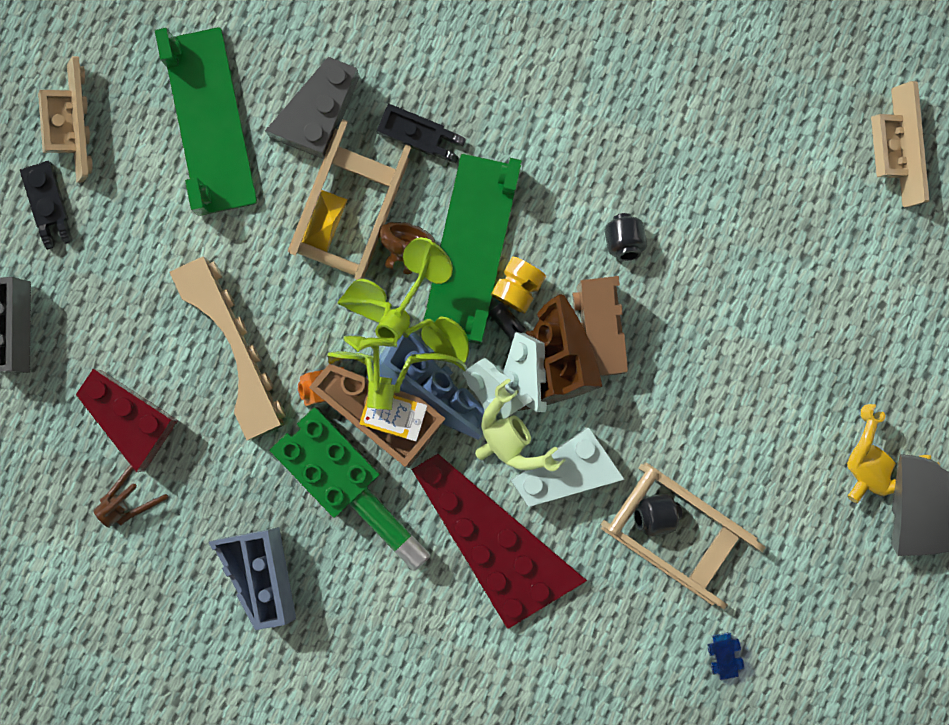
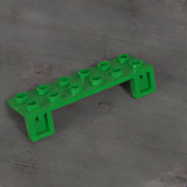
M167 27L154 30L160 60L168 69L190 178L185 180L191 211L197 216H203L257 204L222 29L217 27L174 37Z
M461 154L440 245L450 258L453 271L451 277L446 282L441 284L432 282L424 320L431 319L435 323L439 317H447L463 328L470 343L479 345L482 343L492 298L491 293L494 289L522 160L510 158L508 164L467 154Z

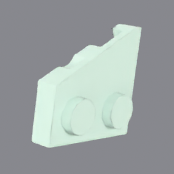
M515 332L503 374L513 381L509 387L515 392L518 390V395L522 396L527 393L533 401L528 403L527 407L536 412H546L547 402H541L540 384L546 383V370L544 369L545 343L525 333Z
M486 358L476 362L466 372L462 373L467 380L469 388L475 392L482 403L484 411L496 397V387L506 379H509L505 374L500 373ZM511 380L508 384L505 385V389L507 392L513 394L515 391L509 387L512 385L513 382ZM527 393L522 396L517 394L503 405L496 419L507 418L533 400Z

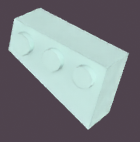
M585 428L560 445L558 450L552 454L553 459L556 461H562L565 458V462L557 470L549 471L542 467L522 471L512 478L511 482L528 507L625 479L590 428Z

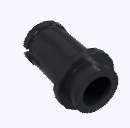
M500 302L488 312L492 317L490 321H495L512 342L515 332L523 333L526 328L508 309L510 306L508 304L505 306L503 302Z

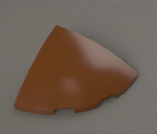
M559 294L537 313L539 321L533 331L525 332V334L545 343L544 369L546 370V383L540 384L541 402H547V405L571 399L603 387L598 364L586 332L566 297ZM525 405L524 407H522V408L519 409L518 411L528 410V409H531V408H529V407H527V406Z

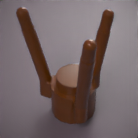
M129 465L109 492L100 499L101 503L93 511L97 519L106 527L110 528L116 522L122 526L130 518L167 500L168 495L164 494L125 513L124 511L127 510V506L124 500L137 488V485L131 484L119 496L115 494L134 471L132 466Z

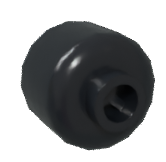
M621 213L614 216L613 220L604 229L608 252L610 255L617 257L619 261L637 259L647 247L642 220L637 217H631L629 213Z
M665 493L644 497L634 511L636 527L649 537L670 534L676 531L679 520L682 519L680 504Z

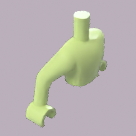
M506 379L496 387V397L483 414L481 428L487 443L476 449L477 458L484 460L495 453L506 465L518 470L528 471L542 467L549 471L557 470L565 462V458L562 461L553 459L552 454L558 450L557 447L551 448L543 456L525 458L520 452L531 441L530 433L525 424L515 415L506 419H496L503 405L519 393L518 390L513 394L506 391L505 385L511 381Z

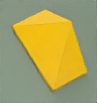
M322 190L302 242L328 252L348 199Z

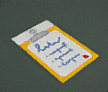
M394 395L392 410L367 408L366 400L359 424L417 441L427 405Z

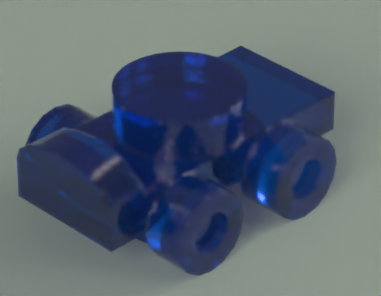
M730 632L712 635L713 643L707 644L709 656L715 655L716 662H711L713 675L719 674L720 680L739 677L738 670H744L742 657L735 658L734 653L741 651L739 639H732Z

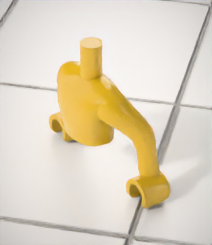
M867 404L862 407L861 418L867 423L859 443L852 451L847 462L848 469L858 480L847 496L854 503H859L867 490L879 496L893 494L895 490L896 479L891 480L892 471L896 466L895 461L883 450L872 445L877 425L883 422L886 417L885 413L880 411L873 416L876 404ZM920 455V456H919V457H924V458H927V459H931V455Z

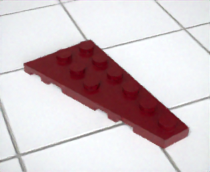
M438 453L411 469L507 629L587 581Z

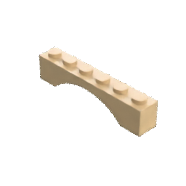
M202 256L170 271L169 273L181 299L196 306L208 315L222 330L231 345L239 379L238 397L234 414L246 440L252 441L284 426L282 418L286 417V413L279 400L273 401L269 390L273 389L271 380L266 372L261 374L256 364L261 361L254 345L248 346L243 336L248 333L246 326L240 316L235 318L231 310L235 303L228 289L222 290L218 279L222 278V275L215 261L210 263L207 258Z

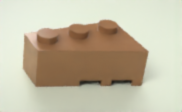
M619 276L581 280L577 286V292L572 293L574 311L580 310L581 324L592 346L600 376L625 374L628 372L625 335L622 332L620 315H623L622 305L618 302L616 287L620 285Z

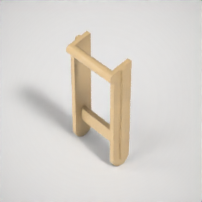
M342 119L339 129L334 131L288 252L295 256L300 254L354 275V279L358 280L364 279L380 238V229L382 225H385L410 160L407 157L411 147L405 145L396 169L339 147L348 121ZM331 165L389 187L359 264L302 242Z
M646 462L644 465L641 464L638 469L644 472V475L611 524L603 520L600 524L602 526L601 529L711 605L715 603L725 610L728 604L705 588L739 538L762 553L766 547L757 541V537ZM654 481H657L723 526L689 577L621 532Z

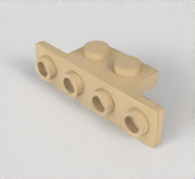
M72 56L67 63L69 90H40L38 92L43 153H74L76 182H84L88 178V174L92 173L93 167L92 158L87 156L86 144L90 142L89 126H84V114H87L88 103L87 97L82 96L81 84L84 85L85 69L84 66L79 64V56Z
M910 81L891 90L894 115L878 114L871 117L877 177L900 178L903 207H912L929 202L919 88L917 81Z

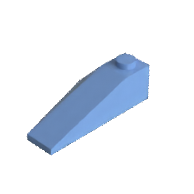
M414 332L408 338L402 335L397 342V348L386 347L379 356L380 377L392 378V384L395 385L407 358L411 354L433 353L434 350L427 346L422 338ZM434 360L411 364L400 386V391L424 400L446 418L443 422L444 425L477 440L480 439L483 435L481 423L485 412L484 408L466 388L458 389L453 384L450 377L453 373L447 365L441 369Z

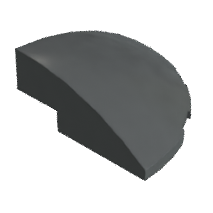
M900 454L892 503V512L895 515L891 545L897 556H920L949 552V472L941 468L933 460L914 455Z

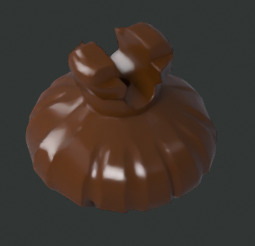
M389 222L382 225L379 233L382 244L391 252V256L386 259L385 266L392 270L397 260L404 263V250L412 240L423 237L436 243L434 237L426 230L406 222ZM405 266L403 273L409 275L412 271Z

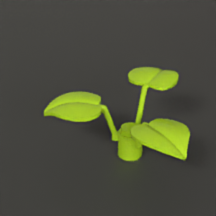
M416 238L404 250L403 260L405 266L410 271L418 273L419 276L399 308L391 310L392 304L386 302L387 296L385 291L374 282L366 279L355 280L338 300L337 304L370 320L379 322L375 329L378 338L397 343L402 335L408 338L411 333L422 328V340L435 353L450 355L466 363L469 354L468 337L463 328L455 321L447 317H439L435 323L431 319H426L409 328L410 316L405 311V308L424 278L430 282L441 284L451 277L453 271L448 255L438 244L433 243L430 239Z
M343 336V340L357 352L371 347L373 349V356L347 351L327 353L329 364L343 359H356L367 366L369 380L367 408L392 410L394 393H400V386L409 367L413 363L428 360L444 361L455 364L466 372L465 363L450 355L437 353L411 354L407 358L395 385H393L392 378L380 377L379 346L397 348V343L381 338Z

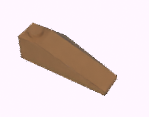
M328 364L309 388L399 463L409 468L430 443L446 418L421 398L400 391V393H394V395L427 405L417 441L360 425L359 423L368 397V378Z

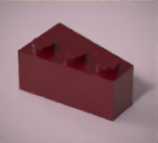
M92 369L76 393L78 399L136 472L146 471L179 421L103 370Z

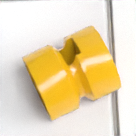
M512 256L504 270L506 278L499 279L491 295L500 302L508 304L514 310L525 314L534 299L531 293L540 289L546 275L528 262Z

